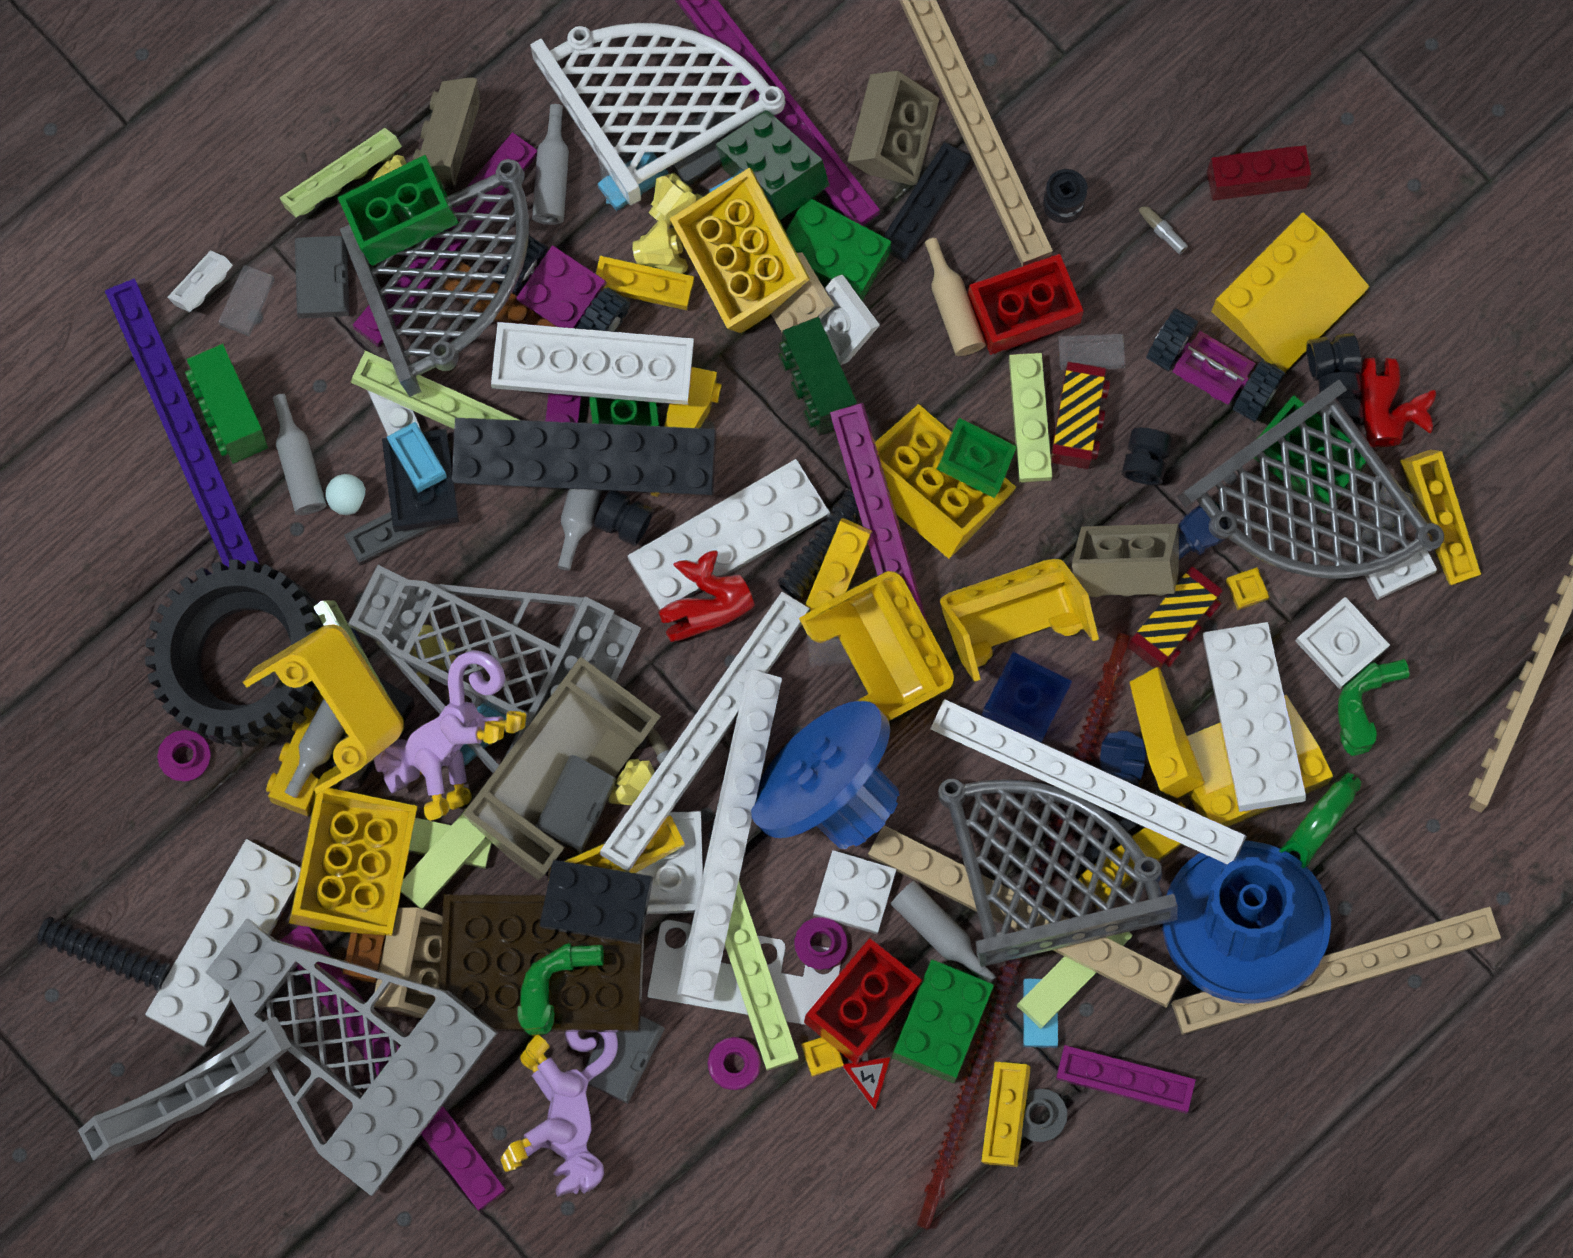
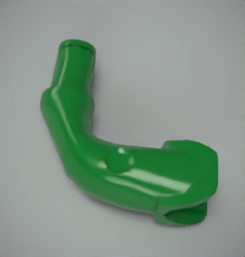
M1405 659L1377 665L1375 662L1371 663L1342 689L1338 698V719L1341 727L1340 739L1343 748L1350 756L1369 752L1372 745L1376 742V728L1374 723H1369L1362 702L1363 693L1381 688L1384 683L1407 679L1409 677V668Z
M1347 773L1341 777L1340 781L1331 785L1330 789L1314 805L1289 840L1280 848L1279 852L1283 853L1286 851L1290 853L1293 850L1299 852L1301 856L1300 861L1302 862L1301 867L1304 869L1308 867L1315 853L1353 802L1355 793L1361 788L1360 779L1357 777L1355 780H1352L1354 774Z
M567 943L532 964L525 974L521 988L520 1006H518L519 1023L529 1035L548 1034L553 1027L554 1008L553 1005L549 1004V980L551 975L558 971L573 970L577 966L604 965L603 946H573L572 943Z

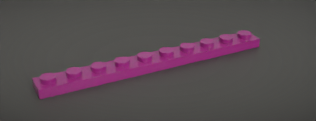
M675 0L701 34L711 37L734 50L761 74L769 86L778 87L783 91L785 96L784 109L774 116L823 160L830 186L822 190V192L839 214L862 226L879 215L880 209L718 0ZM720 58L725 66H732L726 60ZM736 73L734 76L740 85L751 83L742 73ZM754 89L750 91L748 96L756 103L759 101L760 94Z
M299 926L280 940L299 948L330 956L309 927ZM323 962L316 963L363 1000L350 981L343 977V972L339 967ZM300 964L296 967L299 971L306 970ZM310 973L301 974L312 988ZM317 979L319 993L332 991ZM336 994L319 996L331 1015L339 1014ZM344 1000L345 1014L359 1012ZM363 1015L346 1017L348 1037L364 1036ZM336 1018L335 1020L340 1025L339 1018ZM370 1021L371 1035L385 1033ZM389 1036L372 1038L374 1058L390 1057ZM366 1039L352 1041L365 1060L368 1059ZM389 1061L375 1062L377 1076ZM442 1106L421 1135L479 1212L506 1190Z

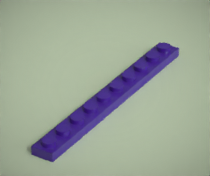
M135 278L105 290L223 564L229 567V560H239L245 565L247 560L255 561L259 564Z

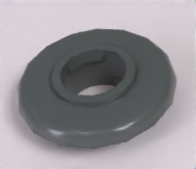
M1035 1089L1027 1092L1022 1135L1036 1142H1046L1054 1139L1063 1131L1067 1123V1109L1064 1101L1057 1093L1048 1089ZM1037 1106H1045L1050 1112L1048 1121L1041 1125L1035 1124L1031 1120V1113Z

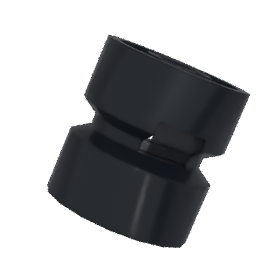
M1062 169L1053 173L1048 179L1043 197V209L1051 220L1057 223H1069L1077 219L1082 213L1088 186L1085 178L1079 172L1072 169Z
M1353 332L1339 334L1333 338L1332 342L1327 337L1309 339L1307 341V361L1311 377L1314 381H1318L1320 377L1335 373L1336 371L1337 373L1352 372L1356 374L1361 372L1360 349Z
M1338 372L1320 377L1318 379L1319 394L1336 381L1340 380L1347 390L1336 399L1354 424H1361L1364 421L1363 405L1360 403V400L1356 399L1361 396L1360 375L1352 372ZM1329 415L1330 424L1335 428H1341L1333 416Z
M1144 427L1132 429L1128 442V450L1131 453L1125 455L1122 476L1140 484H1162L1166 469V463L1163 459L1169 456L1172 437L1156 429Z
M610 491L597 513L594 527L611 534L618 531L620 540L635 547L645 534L652 519L654 509L639 501L630 504V500L625 494L619 491Z

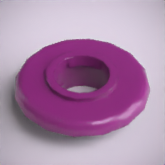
M181 730L165 737L159 746L157 758L159 767L165 775L173 780L185 782L194 780L204 773L209 765L211 755L209 745L201 735L194 731ZM189 747L193 750V758L188 763L180 764L175 761L174 754L179 748Z
M824 917L812 918L804 922L797 930L794 939L795 952L799 959L808 967L817 970L829 969L837 965L845 956L847 936L842 927L834 920ZM824 934L829 937L831 945L827 951L817 952L812 948L811 940L815 935Z
M730 1037L714 1045L709 1053L707 1065L709 1074L716 1084L724 1089L739 1090L746 1088L755 1081L760 1072L761 1060L759 1052L752 1043L743 1038ZM729 1055H739L744 1060L745 1064L740 1072L730 1073L725 1069L723 1063Z

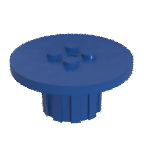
M854 701L824 713L804 727L781 749L760 779L756 802L751 809V815L756 825L765 834L774 838L795 836L817 826L841 849H847L852 845L858 846L866 842L867 838L872 834L877 833L886 824L885 822L888 817L894 813L898 805L896 800L900 795L898 788L877 767L889 740L890 725L887 717L871 702Z
M1244 841L1236 861H1231L1228 864L1206 854L1199 853L1180 869L1170 884L1166 896L1174 894L1178 910L1177 920L1162 923L1167 950L1180 972L1196 987L1214 997L1243 1004L1276 1000L1302 986L1313 975L1324 957L1331 930V917L1326 895L1314 874L1307 867L1305 869L1302 868V862L1286 851L1280 853V848L1260 842Z

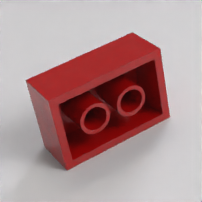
M1061 254L969 285L968 296L990 355L1081 323L1084 311Z
M869 938L807 1012L804 1023L856 1065L916 993L922 979Z

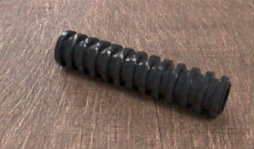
M851 486V491H846L844 494L845 499L841 498L839 500V507L834 506L832 509L833 514H828L826 517L827 522L821 523V530L814 532L815 538L808 540L809 546H804L802 548L803 553L796 556L797 561L791 562V569L784 571L785 577L778 579L779 587L791 597L801 599L803 596L802 591H807L809 588L808 583L815 581L814 575L819 573L840 520L844 518L858 524L857 519L861 520Z
M51 916L43 921L38 932L37 940L39 945L43 946L46 943L49 949L56 947L59 953L66 951L70 957L76 955L77 960L82 961L86 959V963L90 965L94 962L97 968L104 966L107 972L114 970L116 975L121 976L124 974L128 980L134 978L138 984L144 982L145 987L148 988L152 985L156 991L162 989V984L171 970L170 963L168 962L161 964L160 959L151 960V956L147 954L143 957L140 951L133 953L130 947L123 949L120 943L113 945L109 939L103 941L102 936L97 935L93 937V933L89 931L85 934L82 928L75 930L73 925L68 924L65 926L61 920L55 922Z

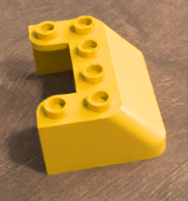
M887 571L827 601L799 618L807 635L816 642L823 643L838 636L868 692V695L857 701H867L875 704L887 717L888 721L946 691L953 684L954 675L949 663L905 581L896 572Z

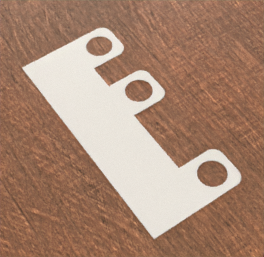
M672 920L662 922L647 997L748 1015L731 964H720L712 1002H705L677 994L692 925ZM674 927L681 928L687 937L686 943L678 949L669 947L665 942L666 932ZM758 936L760 945L769 943L777 950L776 960L767 966L786 1021L806 1025L804 1019L807 1012L839 975L841 961L828 974H819L807 965H805L803 977L783 974L781 969L785 952L784 942L780 939ZM812 946L817 952H825L829 949L827 947Z

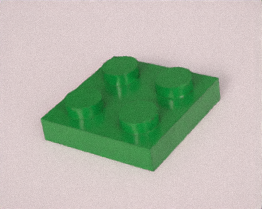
M958 418L936 469L995 498L1000 491L1017 446Z

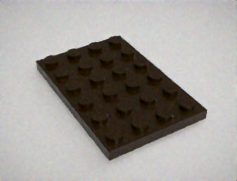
M444 895L439 989L451 992L495 1031H525L518 1020V1006H520L521 988L526 972L536 961L552 953L562 945L572 943L573 946L602 945L604 965L577 966L573 970L558 971L551 975L549 980V1004L553 1005L554 1024L550 1032L640 1033L644 929L641 944L543 929L539 925L546 895Z

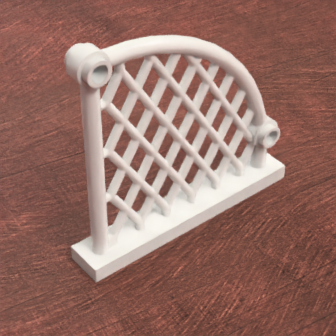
M631 23L614 25L593 31L586 27L578 26L568 33V41L550 51L542 39L530 44L533 60L630 206L641 200L638 184L747 123L763 111L767 110L772 115H776L785 106L783 91L778 87L769 86L761 74L734 50L711 37L678 26L658 23ZM637 36H653L647 47H632ZM629 37L624 47H608L612 39ZM660 37L675 39L671 47H655ZM602 41L600 47H593L594 43ZM682 41L696 45L695 47H679ZM571 54L565 67L561 69L557 61ZM595 54L588 67H573L579 55ZM603 54H619L612 67H597ZM627 54H643L637 66L620 67ZM651 54H667L661 66H645ZM675 54H691L685 66H669ZM699 54H715L709 66H693ZM720 58H723L732 66H717ZM640 73H656L650 86H634ZM664 73H680L674 86H658ZM688 73H704L698 86H682ZM712 73H728L721 86H706ZM736 73H742L751 82L748 85L730 86ZM566 74H584L575 89L566 77ZM592 74H608L602 86H586ZM616 74H632L626 86H610ZM756 89L760 94L759 101L742 110L741 108L750 91ZM597 93L589 108L586 107L578 94ZM605 93H621L615 106H599ZM629 93H645L639 106H623ZM653 93H669L663 106H647ZM677 93H693L687 105L671 106ZM701 93H717L711 105H695ZM725 93H741L735 105H719ZM707 112L700 125H684L690 113ZM715 112L736 113L714 127L706 129ZM593 113H610L603 127L600 128L592 116ZM618 113H634L628 125L612 126ZM642 113H658L652 125H636ZM666 113H682L676 125H660ZM648 132L641 145H625L631 133ZM656 132H672L665 145H649ZM680 132L701 133L679 147L671 149ZM605 133H623L616 147L613 148ZM619 152H637L628 167L625 166L618 155ZM645 152L666 153L642 168L636 169Z

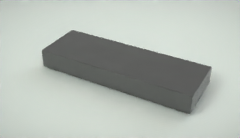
M390 511L344 536L359 565H362L438 526L394 532Z

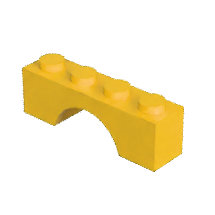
M315 692L311 698L319 703L315 710L312 711L305 707L302 714L307 719L301 725L293 722L292 730L295 731L291 743L286 742L279 756V761L282 762L278 774L272 773L266 787V791L270 792L268 797L271 803L309 817L316 795L314 787L319 780L311 773L302 786L297 798L286 794L285 790L299 765V743L324 699L318 692Z

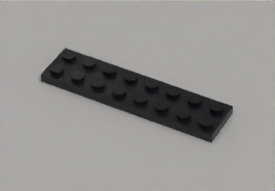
M455 418L452 481L457 484L713 495L717 429Z

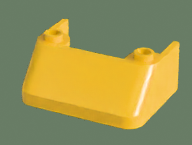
M1060 559L1045 560L944 595L940 600L943 615L959 658L974 682L981 680L978 667L986 664L988 659L992 657V646L1052 627L1057 633L1071 636L1078 633L1080 629H1084L1092 641L1099 640L1088 593L1064 561Z
M335 624L321 627L257 665L243 681L247 688L274 671L279 679L289 687L298 688L313 681L342 725L348 737L336 745L333 751V759L337 766L323 773L314 787L316 794L321 793L360 770L400 737L404 729L401 715L353 641L342 627Z

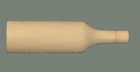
M937 238L928 239L925 241V245L934 268L931 288L955 355L966 356L983 349L986 343L961 276L947 265Z

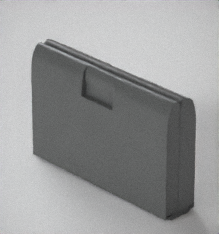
M707 112L702 113L686 125H700ZM715 112L706 129L708 130L733 116L732 113ZM740 127L671 165V168L688 186L721 164L716 144ZM680 132L671 149L679 147L701 133ZM669 137L657 145H665Z
M343 236L295 238L298 318L342 317L350 315L348 251Z
M575 755L569 756L535 827L554 841L582 854L617 779Z
M641 1016L640 1033L615 1032L618 1039L616 1057L607 1069L588 1082V1086L628 1104L665 1028ZM600 1036L585 1068L602 1055L604 1051V1039L602 1036Z

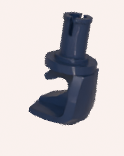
M1200 505L1186 514L1178 523L1179 560L1190 551L1196 552L1201 556L1206 548L1218 545L1225 540L1218 539L1210 533V518ZM1220 520V527L1226 530V523Z
M1127 730L1107 733L1101 747V770L1138 787L1145 766L1146 748L1144 740ZM1105 808L1103 810L1111 817L1123 818Z

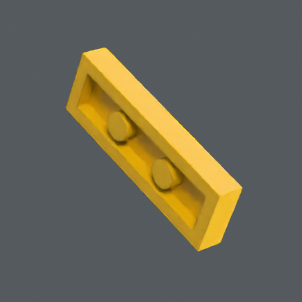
M604 256L599 257L595 273L607 282L604 288L609 287L621 296L683 310L688 308L694 284V276Z
M844 518L840 520L805 604L806 607L810 608L809 611L848 591L872 534L871 530Z
M994 1063L981 1162L984 1164L1009 1167L1018 1166L1031 1069L1027 1064Z

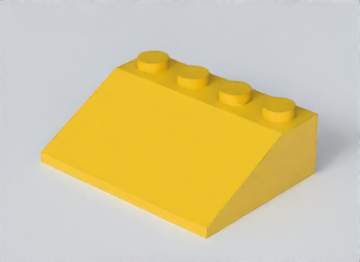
M751 168L746 169L670 218L727 329L739 333L746 331L768 317L810 280Z
M1302 212L1215 300L1211 312L1265 361L1286 373L1306 353L1307 341L1320 338L1369 289V286L1328 234Z
M918 404L881 436L875 444L895 513L949 559L981 528L1014 492L1016 486L1004 478L1000 491L993 498L937 470L936 468L951 431Z
M1284 695L1305 794L1328 785L1333 775L1319 745L1288 696ZM1221 723L1187 736L1205 784L1188 792L1197 814L1229 827L1276 807L1239 812Z
M327 788L321 793L316 794L289 923L320 930L392 936L417 806L333 788Z

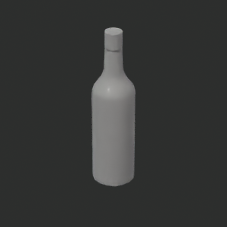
M560 104L550 105L548 133L537 149L532 219L535 222L548 225L564 222L569 150L561 135L563 106Z
M278 394L273 397L280 424L276 447L296 515L316 513L327 505L308 438L305 432L300 430L293 422L286 395Z
M568 490L561 515V525L564 530L565 539L558 568L567 571L571 569L579 540L593 526L602 490Z
M324 699L299 743V765L285 790L286 794L297 798L311 772L317 766L326 763L330 759L345 731Z
M915 881L907 885L891 902V905L945 959L964 964L979 979L991 983L996 978L986 966L980 967L979 959L971 948L968 934Z

